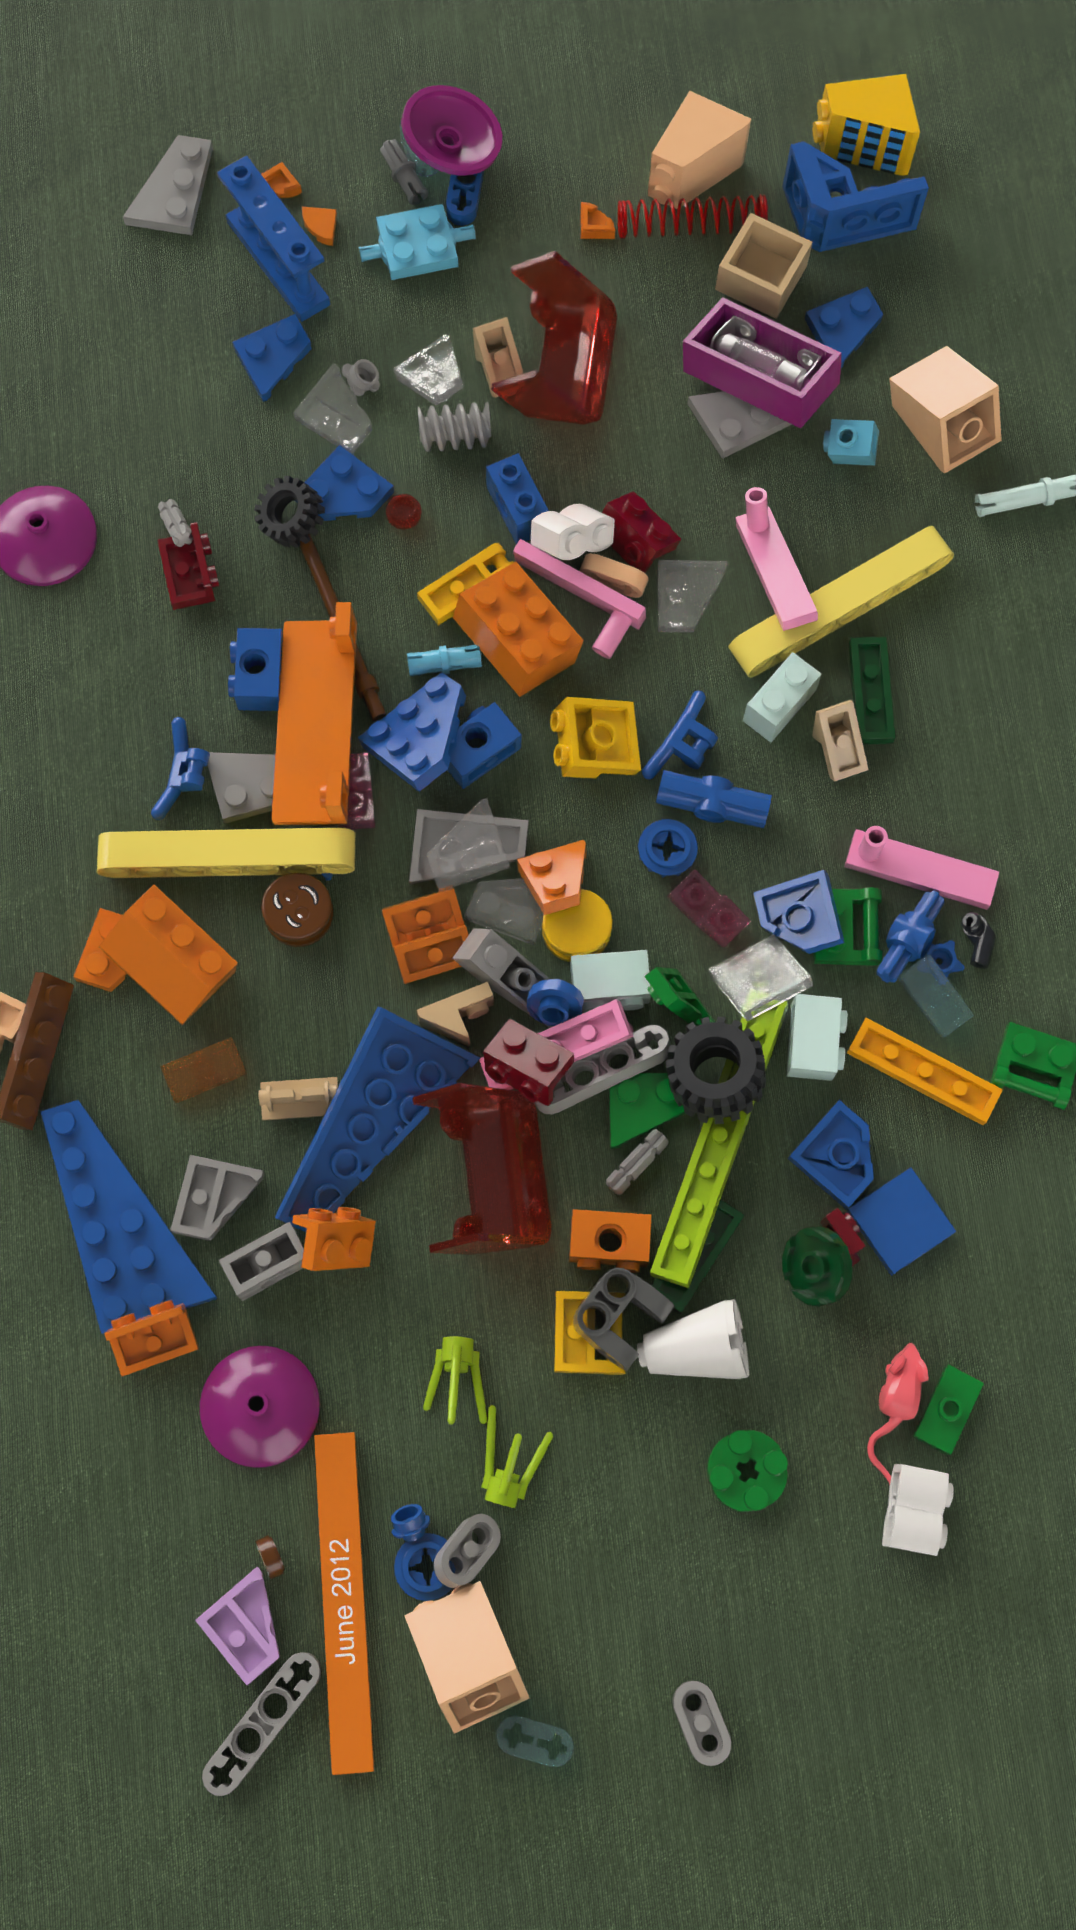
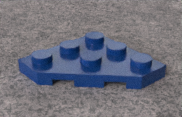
M441 672L438 676L430 679L425 686L408 699L400 702L394 710L380 721L373 723L367 731L358 737V740L366 751L420 792L449 768L451 758L448 751L450 743H455L460 724L457 715L459 707L465 704L466 694L460 684Z

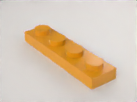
M868 1018L864 1019L847 1051V1054L981 1125L987 1123L1003 1089Z

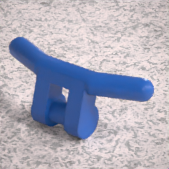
M698 690L692 694L682 715L662 745L643 767L642 775L645 779H653L673 754L680 757L687 766L693 769H699L704 762V753L707 749L713 748L718 737L713 731L696 721L706 700V695L703 691ZM687 735L692 736L695 740L692 746L683 742Z
M175 717L171 722L174 758L167 788L151 810V815L155 820L165 818L181 792L201 791L203 789L205 778L202 776L203 767L208 766L210 753L199 748H189L186 721L182 717Z

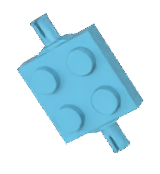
M443 204L376 217L379 244L359 247V253L362 262L382 258L383 262L388 266L391 280L459 267L456 243L475 240L476 235L473 224L453 229L447 220Z

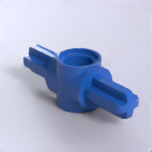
M934 890L932 892H925L914 911H908L905 914L900 913L894 920L886 939L889 951L877 969V975L882 978V981L886 983L896 982L908 962L916 961L917 958L921 960L928 952L936 932L933 921L945 903L944 898L939 895V892Z

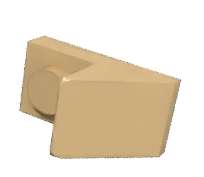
M504 317L474 327L475 357L477 361L482 362L492 397L496 398L527 387L508 318Z
M848 700L816 711L812 735L815 740L822 744L830 779L838 781L869 770L853 701Z
M485 982L417 1009L418 1021L421 1027L470 1046V1038L462 1018L467 1016L468 1019H474L486 1014L489 1011L488 1007L494 1005V998L488 982Z

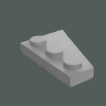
M178 135L124 214L125 225L192 235L213 151L212 141Z
M724 391L688 397V406L722 459L792 425Z
M209 752L208 768L224 824L272 811L275 755Z
M417 809L409 879L410 885L511 863L525 857L529 820Z

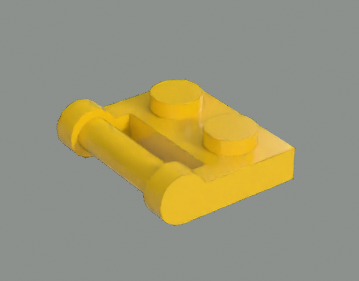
M556 1291L554 1373L626 1374V1371L616 1366L607 1358L606 1360H595V1348L580 1336L574 1328L573 1316L590 1292ZM609 1292L615 1298L625 1296V1293ZM587 1309L583 1314V1322L591 1330H595V1309ZM622 1313L610 1328L621 1339Z

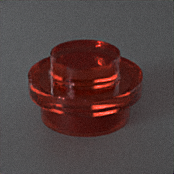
M396 495L389 501L386 507L387 520L398 529L413 528L421 519V505L411 495Z

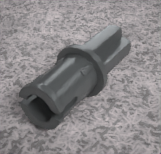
M386 140L380 151L392 171L391 177L393 181L400 184L411 205L421 203L415 191L421 195L423 200L427 198L429 192L416 173V164L413 161H409L397 140Z

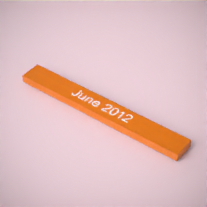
M355 1432L314 1435L332 1775L374 1772Z

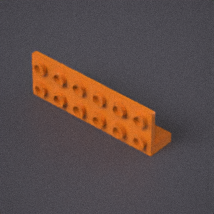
M336 602V617H330L329 620L284 622L272 803V822L274 825L347 824L357 621L351 602Z

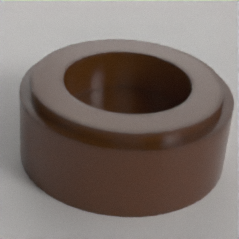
M267 1535L256 1540L257 1549L270 1579L284 1574L285 1568L272 1537Z

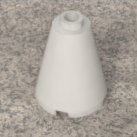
M736 1300L721 1301L643 1335V1343H637L641 1367L647 1366L650 1374L724 1379L747 1378L749 1376L746 1342H743L741 1332L743 1325Z

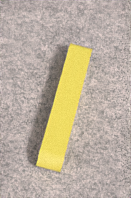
M928 526L811 593L810 596L818 612L817 621L783 631L776 614L737 636L729 644L728 648L749 678L755 677L787 659L792 652L796 654L936 573L953 559L954 553L936 528Z
M346 828L105 832L98 836L97 874L109 878L285 875L289 873L319 875L322 873L347 874L355 870V832Z

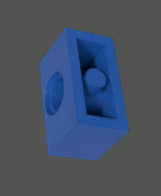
M519 453L486 466V487L516 545L520 539L525 542L531 540L532 520L539 514L549 511Z
M237 628V641H231L230 661L231 663H236L235 675H229L228 693L229 697L235 698L238 710L278 711L283 643L282 629ZM256 665L265 667L263 671L257 674L248 672L251 667Z
M496 702L486 708L481 706L475 709L468 716L467 721L459 726L455 743H450L448 754L451 760L448 772L462 789L521 749L522 734ZM474 738H480L486 742L480 748H473L467 743Z

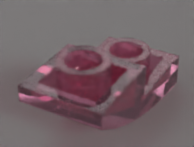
M369 752L351 754L347 824H337L338 828L350 830L375 828Z
M696 869L692 870L666 896L686 917L722 947H725L750 922L749 918L726 894L721 896Z

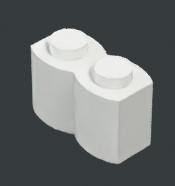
M583 504L570 505L560 513L547 511L536 516L531 522V545L561 560L575 559L585 551L600 552L613 543L615 519Z
M894 1464L882 1546L927 1555H938L939 1548L943 1549L945 1547L948 1535V1527L946 1524H943L945 1507H950L953 1499V1484L949 1483L948 1473Z

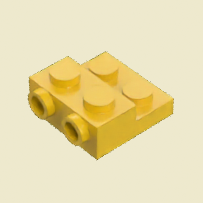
M566 697L552 711L550 727L553 732H558L559 744L555 746L553 758L555 765L561 766L562 777L596 779L602 773L636 775L641 771L634 702Z

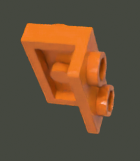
M338 1207L337 1213H333L326 1209L310 1208L308 1214L293 1215V1224L307 1228L302 1268L310 1271L370 1267L376 1221L362 1217L361 1210L350 1207Z
M168 1300L149 1307L151 1315L136 1319L134 1313L111 1321L113 1328L108 1329L104 1335L106 1341H110L121 1377L199 1349L184 1303L174 1306L173 1300Z

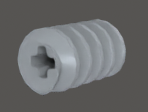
M488 402L485 403L483 413L480 412L476 403H472L469 414H466L462 404H458L455 415H452L448 405H444L441 416H438L434 406H429L426 417L423 416L420 407H417L420 442L426 452H430L434 441H436L440 451H444L448 440H450L454 450L459 449L462 439H464L468 449L473 448L476 438H478L482 448L487 447L488 440L491 437Z

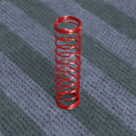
M760 194L756 203L754 196L750 195L747 198L744 209L743 202L737 195L732 202L730 211L729 202L725 196L720 199L718 210H716L714 199L709 196L705 203L704 214L698 197L694 198L690 213L687 201L682 197L678 204L677 214L675 213L673 201L668 198L664 205L663 218L657 199L652 201L649 217L646 203L641 199L638 202L636 219L632 203L629 200L626 202L619 200L617 212L619 238L625 239L627 236V205L630 208L633 235L636 239L638 236L641 203L645 213L647 236L650 238L655 202L658 209L662 237L665 236L666 213L668 203L670 202L674 233L677 237L682 201L686 210L688 235L691 236L693 213L697 200L702 235L704 236L710 200L714 212L716 235H718L723 199L727 207L729 233L732 234L734 209L737 199L741 208L742 225H744L747 219L750 199H752L755 215L768 221L767 198L764 194Z

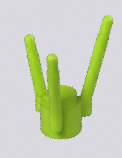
M458 1336L443 1337L442 1349H436L435 1365L426 1392L423 1409L428 1411L431 1408L445 1364L444 1371L451 1372L447 1422L451 1425L456 1420L460 1373H467L468 1366L471 1368L479 1421L481 1424L487 1422L486 1405L479 1368L480 1352L474 1351L473 1339Z
M491 1405L488 1409L485 1475L481 1488L487 1489L484 1500L515 1508L518 1498L524 1500L527 1487L548 1449L553 1433H546L519 1483L520 1475L513 1473L522 1435L519 1433L515 1434L505 1469H497L494 1476L496 1407Z

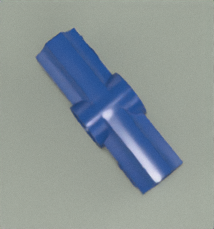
M663 770L656 803L692 811L697 818L707 822L721 823L725 820L764 828L772 795L734 787L731 781L719 776L709 775L700 779Z

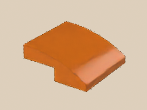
M454 888L381 909L404 984L462 967L452 958L469 934L463 921Z

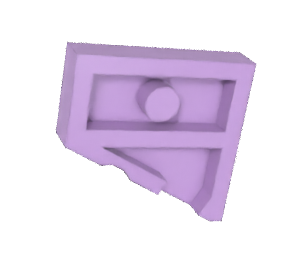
M256 1567L195 1620L247 1686L280 1658L263 1573L259 1567Z

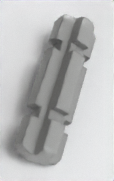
M169 499L167 502L161 501L158 504L160 517L164 521V525L174 544L182 547L185 543L190 545L193 541L191 529L178 508L176 501L173 499Z
M652 1130L646 1136L645 1143H640L619 1165L620 1169L618 1171L614 1170L606 1179V1185L615 1194L621 1195L630 1186V1181H635L654 1161V1155H659L667 1147L669 1141L660 1131Z

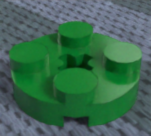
M737 1430L718 1441L711 1450L707 1461L708 1480L715 1497L726 1507L739 1512L759 1511L773 1504L784 1491L788 1478V1461L780 1446L768 1435L755 1430ZM751 1460L755 1463L754 1470L758 1472V1476L756 1479L748 1478L746 1482H743L739 1479L741 1472L736 1469L739 1462L746 1464Z

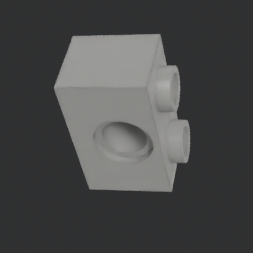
M288 1222L225 1256L219 1262L236 1295L241 1301H244L301 1270L304 1247L293 1226Z

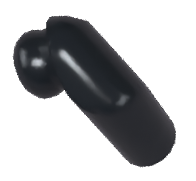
M970 912L961 920L963 931L974 946L970 964L976 968L987 969L996 935L985 918L975 912Z

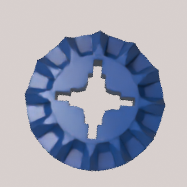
M663 819L655 821L644 829L639 839L638 851L640 860H642L649 872L653 871L660 874L662 878L672 875L679 876L682 872L691 868L697 856L698 845L694 833L689 827L677 820ZM668 836H671L672 848L677 849L678 852H672L668 860L664 861L663 851L657 849V846H664Z
M425 1533L415 1541H406L399 1549L394 1564L395 1577L401 1589L412 1598L431 1601L446 1595L452 1589L439 1581L435 1571L432 1572L430 1586H427V1580L424 1579L423 1573L416 1572V1570L409 1571V1567L422 1563L424 1548H427L428 1555H430L431 1561L434 1562L437 1553L447 1542L445 1538L436 1534ZM449 1561V1567L455 1573V1565Z

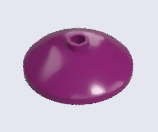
M447 85L429 86L414 93L407 101L403 110L401 126L407 144L422 161L436 170L453 175L480 173L494 163L501 150L502 131L497 117L481 99L468 91Z
M35 486L15 493L0 505V569L14 580L33 586L58 584L79 573L91 559L97 543V527L89 507L76 494L55 486ZM43 521V524L39 527L32 526L35 522Z
M271 1346L247 1347L227 1356L210 1373L203 1387L200 1399L202 1427L212 1446L230 1461L253 1468L278 1465L299 1453L312 1437L320 1413L319 1392L310 1371L294 1355ZM255 1397H262L264 1407L258 1412L252 1411L250 1408L251 1400Z

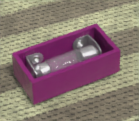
M723 297L683 340V372L799 428L804 426L840 384L841 352Z

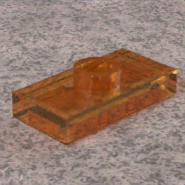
M232 1037L160 1066L175 1103L184 1101L247 1074Z

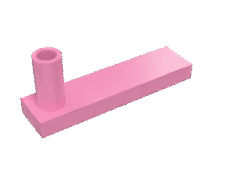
M759 487L749 489L745 494L747 514L736 517V527L782 630L785 631L817 621L818 612L772 511L768 507L767 492Z
M522 539L519 540L514 548L513 553L518 564L611 614L592 646V649L600 656L610 659L629 626L631 625L639 630L645 621L646 609L644 606Z
M872 826L866 832L858 829L855 830L844 866L848 869L925 892H932L934 890L939 892V895L985 910H988L991 905L999 876V871L888 839L887 832L880 826Z
M615 999L537 1034L574 1053V1062L634 1037V1029L627 1020L621 1001ZM484 1057L479 1059L492 1095L497 1096L513 1089V1087L506 1083L499 1084L492 1080L485 1071Z

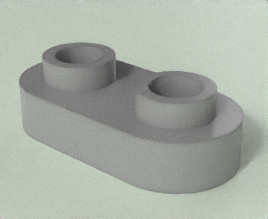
M476 1514L465 1519L440 1549L434 1560V1570L442 1584L450 1588H457L471 1582L500 1543V1529L493 1518L485 1514ZM472 1532L478 1536V1544L473 1541ZM449 1561L454 1563L456 1568L455 1573L451 1571L449 1567Z
M687 1681L682 1683L676 1689L672 1703L692 1756L701 1764L707 1766L718 1765L726 1760L730 1753L731 1738L714 1695L709 1687L701 1682ZM696 1694L700 1698V1706L692 1711L686 1707L685 1701L689 1695ZM706 1735H713L716 1738V1747L711 1751L704 1750L701 1744L703 1737Z

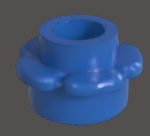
M418 1504L405 1505L396 1510L391 1516L394 1527L392 1534L396 1538H403L404 1541H415L425 1534V1528L430 1524V1517L428 1515L425 1516L422 1507Z

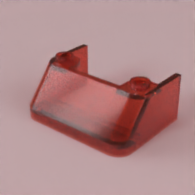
M556 251L513 265L511 273L533 290L530 303V311L533 318L546 328L539 372L534 370L492 383L491 390L529 418L580 425L599 421L603 415L617 323V312L614 303L604 292Z
M457 1083L413 1097V1105L439 1108L440 1125L443 1131L451 1139L463 1141L471 1215L462 1216L456 1220L453 1239L429 1245L430 1253L474 1255L531 1248L546 1244L550 1240L552 1228L535 1103L523 1097L519 1091Z

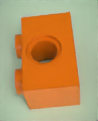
M573 1209L569 1262H576L577 1268L583 1270H600L601 1264L616 1265V1268H624L631 1273L640 1272V1267H647L649 1263L652 1215ZM612 1233L619 1238L621 1246L613 1252L605 1251L599 1244V1238L603 1234Z

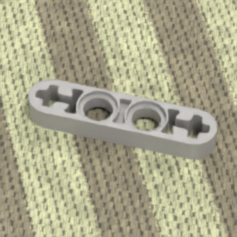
M658 1025L646 1026L633 1032L634 1037L574 1062L554 1087L553 1093L555 1097L549 1106H545L537 1101L534 1102L536 1107L544 1114L552 1115L559 1113L668 1059L667 1052L671 1045L668 1033ZM655 1040L659 1047L652 1050L648 1042ZM635 1047L637 1048L638 1053L641 1056L638 1059H636L635 1054L633 1052V1048ZM624 1054L629 1057L627 1064L622 1068L614 1069L609 1066L610 1060L615 1055ZM591 1071L594 1073V1078L587 1085L582 1086L574 1083L575 1077L580 1072ZM567 1081L571 1091L566 1092L562 1084Z
M306 1652L292 1655L206 1764L202 1780L208 1792L215 1796H224L230 1794L240 1785L318 1683L321 1677V1666L314 1655ZM307 1660L312 1665L309 1668V1673L313 1677L310 1681L302 1679L298 1682L293 1690L301 1694L295 1700L288 1689L279 1686L277 1683L283 1678L285 1683L288 1684L296 1673L292 1665L295 1662L303 1664ZM273 1693L284 1696L288 1704L285 1715L278 1719L269 1717L264 1709L266 1698ZM245 1728H253L260 1734V1746L253 1753H246L238 1746V1735ZM229 1747L232 1753L237 1758L246 1761L247 1765L242 1769L241 1765L236 1763L229 1772V1777L233 1780L232 1783L228 1785L224 1782L216 1786L213 1782L216 1774L212 1769L214 1766L222 1768L228 1763L231 1756L226 1755L224 1752Z

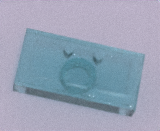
M930 954L924 956L900 974L899 981L941 1038H945L974 1016Z

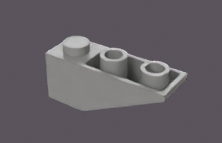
M473 928L452 958L481 983L488 982L494 992L529 1015L530 1013L527 1010L529 990L539 981L550 979L492 929Z

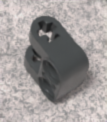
M614 1268L599 1279L578 1307L573 1316V1325L578 1334L593 1348L619 1368L628 1371L639 1356V1353L610 1330L611 1326L629 1302H632L660 1323L665 1321L674 1309V1305L658 1290L624 1268ZM618 1277L623 1280L626 1285L624 1297L615 1298L611 1296L607 1290L609 1278ZM595 1309L599 1311L603 1318V1324L600 1329L591 1330L586 1327L583 1322L585 1310Z

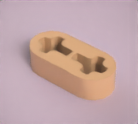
M592 553L585 555L579 570L616 592L633 598H639L643 595L649 580L644 572L635 567Z

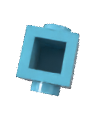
M832 419L830 431L826 430L824 434V452H828V456L833 464L875 465L879 429L874 421Z

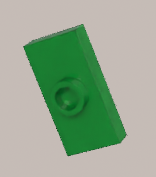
M949 1364L946 1365L912 1437L948 1456L951 1455L984 1383Z

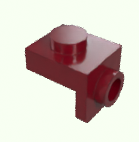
M836 1208L827 1214L820 1223L823 1227L832 1230L840 1236L848 1247L852 1266L861 1261L858 1253L866 1246L857 1235L860 1229L852 1216L847 1212L842 1214L840 1209Z

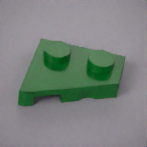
M655 967L644 976L650 984L647 988L649 994L660 1006L664 1004L688 1024L694 1022L696 1026L702 1024L701 1018L709 1017L710 1022H715L678 969Z
M639 1073L609 1088L610 1149H617L641 1134L644 1135L656 1129L657 1126L685 1114L684 1106H678L674 1099V1094L671 1092L668 1073Z

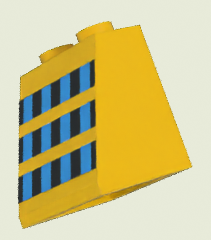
M900 74L825 84L823 97L817 102L818 121L813 122V139L815 143L820 144L821 152L837 161L901 176L908 175L920 135V129L907 75Z

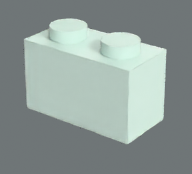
M792 652L748 702L743 722L769 742H772L814 694L821 673Z
M647 950L571 956V982L581 991L584 997V1013L615 999L621 1001L624 1010L641 1009L644 1007V1004L650 1002L651 995L647 990L650 984L644 977L649 973Z
M806 994L795 995L791 1003L786 1077L832 1081L838 1070H843L845 1047H839L840 1033L846 1032L848 1014L847 1011L841 1010L842 998Z

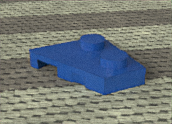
M867 286L807 311L805 321L817 342L842 353V368L845 360L853 351L856 352L863 344L865 337L872 333L880 324L883 312Z
M296 314L232 342L238 358L263 402L272 396L271 390L281 379L285 380L293 371L294 365L298 361H302L312 349L310 339Z

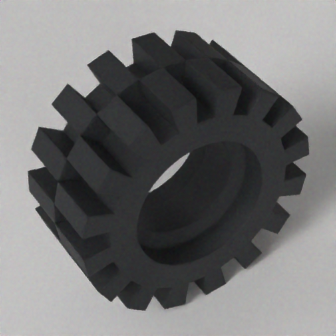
M284 476L283 481L278 477L274 479V487L269 483L264 487L268 491L265 496L261 493L259 494L257 499L262 501V504H255L254 511L260 514L254 516L255 521L260 524L258 527L260 531L277 543L289 548L290 545L300 547V541L305 544L311 541L308 534L317 535L319 531L314 528L315 525L323 524L324 519L318 516L325 513V507L320 504L323 500L316 490L300 479ZM297 500L298 508L296 514L290 521L282 524L281 518L284 509L289 503Z

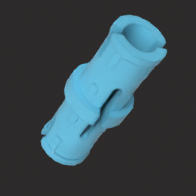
M446 645L439 646L438 650L407 653L409 675L414 676L443 672L447 675L453 670L482 667L480 648L478 645L446 648Z

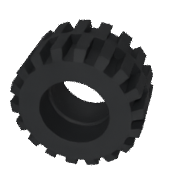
M718 1016L717 1022H710L709 1017L701 1018V1025L696 1026L694 1022L686 1026L687 1033L683 1034L679 1031L674 1037L675 1045L669 1046L667 1052L669 1060H666V1069L671 1092L674 1094V1099L678 1106L683 1105L685 1113L690 1117L697 1113L698 1119L701 1122L707 1123L708 1118H714L715 1124H724L723 1118L730 1117L732 1122L739 1120V1112L743 1110L746 1114L750 1113L753 1110V1101L759 1103L763 1096L762 1088H765L766 1069L761 1043L759 1040L755 1041V1035L749 1028L743 1031L741 1022L734 1020L730 1025L727 1024L726 1017ZM713 1057L730 1059L739 1067L737 1073L730 1080L720 1084L705 1083L694 1075L695 1070L702 1062Z

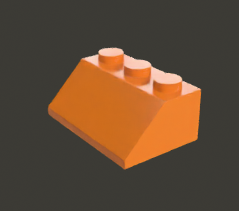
M155 884L124 913L99 945V948L181 1025L235 973L238 962Z

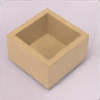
M750 213L719 265L715 290L777 319L808 265L813 242Z

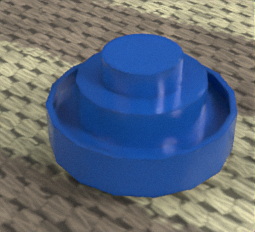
M542 980L534 984L529 990L527 1010L538 1022L548 1026H556L581 1015L583 1012L584 997L581 991L573 984L564 980Z

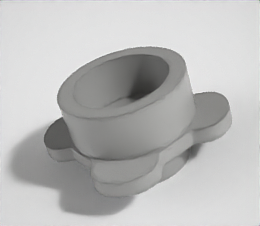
M360 359L354 365L347 363L342 367V374L347 378L354 395L362 396L366 391L376 392L379 389V372L376 366L369 360Z

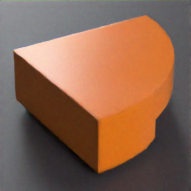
M283 162L261 174L279 198H290L302 193L301 185Z
M581 202V239H615V227L612 219L598 210V206Z
M302 206L304 226L317 238V241L333 246L337 221L336 209Z

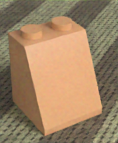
M689 91L652 152L648 196L657 199L663 205L670 198L673 201L674 208L677 209L682 197L688 203L739 169L745 160L751 118Z
M948 346L889 378L893 408L944 474L1002 441L999 385Z
M481 1581L457 1587L450 1595L437 1601H425L416 1606L413 1612L404 1615L438 1704L454 1734L530 1699Z

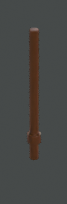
M308 534L311 541L307 544L300 541V548L329 617H336V602L339 601L312 537ZM356 644V681L354 686L359 697L364 698L373 721H380L386 716L378 696L380 689L374 675L369 674Z

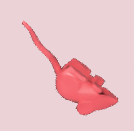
M908 1343L892 1359L891 1364L886 1365L885 1373L887 1378L885 1385L880 1390L879 1409L883 1414L889 1416L890 1419L871 1435L867 1445L870 1461L884 1475L889 1485L891 1475L877 1459L874 1453L875 1443L879 1438L894 1430L903 1420L908 1421L915 1418L921 1399L922 1382L929 1379L927 1366L913 1343Z

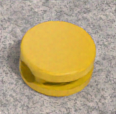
M581 889L580 905L547 915L543 914L542 935L544 942L556 957L566 962L571 961V956L602 953L611 937L613 923L611 911L600 896L591 891Z

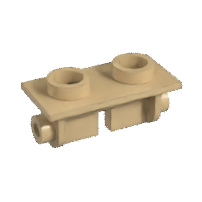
M337 1077L260 1082L259 1104L262 1109V1121L324 1116L338 1089Z

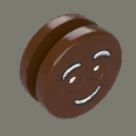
M305 873L285 874L274 880L263 895L261 909L265 924L270 934L279 942L292 947L308 946L323 938L330 929L333 921L331 897L325 885L314 876Z

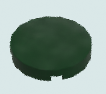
M813 1226L799 1230L796 1235L791 1236L786 1242L782 1255V1272L785 1281H790L793 1287L791 1292L797 1299L806 1305L821 1307L839 1301L848 1291L852 1280V1259L848 1247L838 1234L826 1227Z

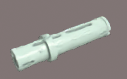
M1076 474L1052 480L1050 477L1040 478L1038 483L985 494H976L975 503H980V506H975L979 517H983L993 513L1041 503L1044 506L1053 505L1055 500L1076 496Z

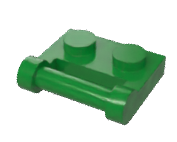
M874 887L832 889L845 943L814 952V964L880 965L883 961V951L879 949L878 904L882 902V890ZM853 904L863 905L864 950H853Z
M1009 1022L1005 1029L990 1083L1001 1089L1005 1086L1053 1102V1107L1065 1110L1071 1096V1087L1076 1073V1043ZM1009 1065L1058 1080L1057 1088L1008 1072Z

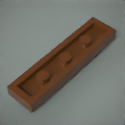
M35 972L0 1091V1122L22 1130L33 1131L74 988L73 984L45 972Z

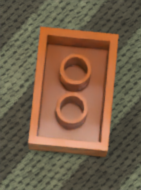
M516 561L460 593L453 614V619L474 644L479 646V650L519 697L575 664L584 642L581 636Z

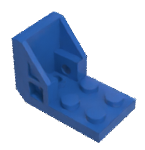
M804 141L791 144L782 186L799 236L812 241L811 248L818 252L916 230L929 189L925 176L915 179L905 178L897 183L881 187L871 186L858 192L850 168ZM837 191L842 196L832 198L830 193Z

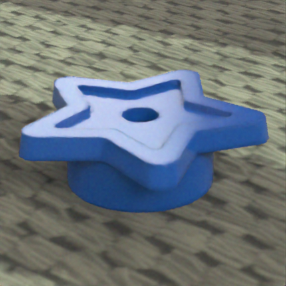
M950 940L944 944H931L924 958L916 966V971L931 974L938 986H943L949 973L960 972L965 967L957 960L954 951L955 942ZM940 958L943 963L941 965L937 964L936 959Z

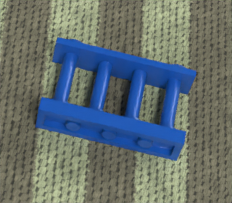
M246 155L218 171V178L240 206L226 214L228 225L299 320L303 322L330 306L329 296L309 271L324 262L323 255Z

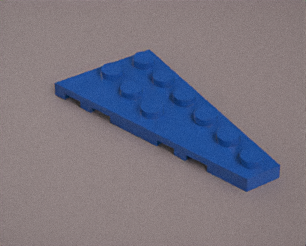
M377 1007L275 1218L285 1223L290 1222L293 1227L306 1232L307 1228L292 1223L293 1215L308 1214L310 1208L326 1209L334 1213L345 1202V1198L361 1181L364 1182L373 1172L372 1169L403 1141L429 1113V1109L444 1093H448L457 1084L456 1081L469 1067L472 1068L480 1057L382 1007Z
M76 1100L41 1111L101 1334L104 1335L108 1329L113 1328L112 1320L134 1313L136 1319L151 1315L149 1307L168 1300H173L174 1306L184 1303L185 1308L188 1309L218 1299L80 1101Z

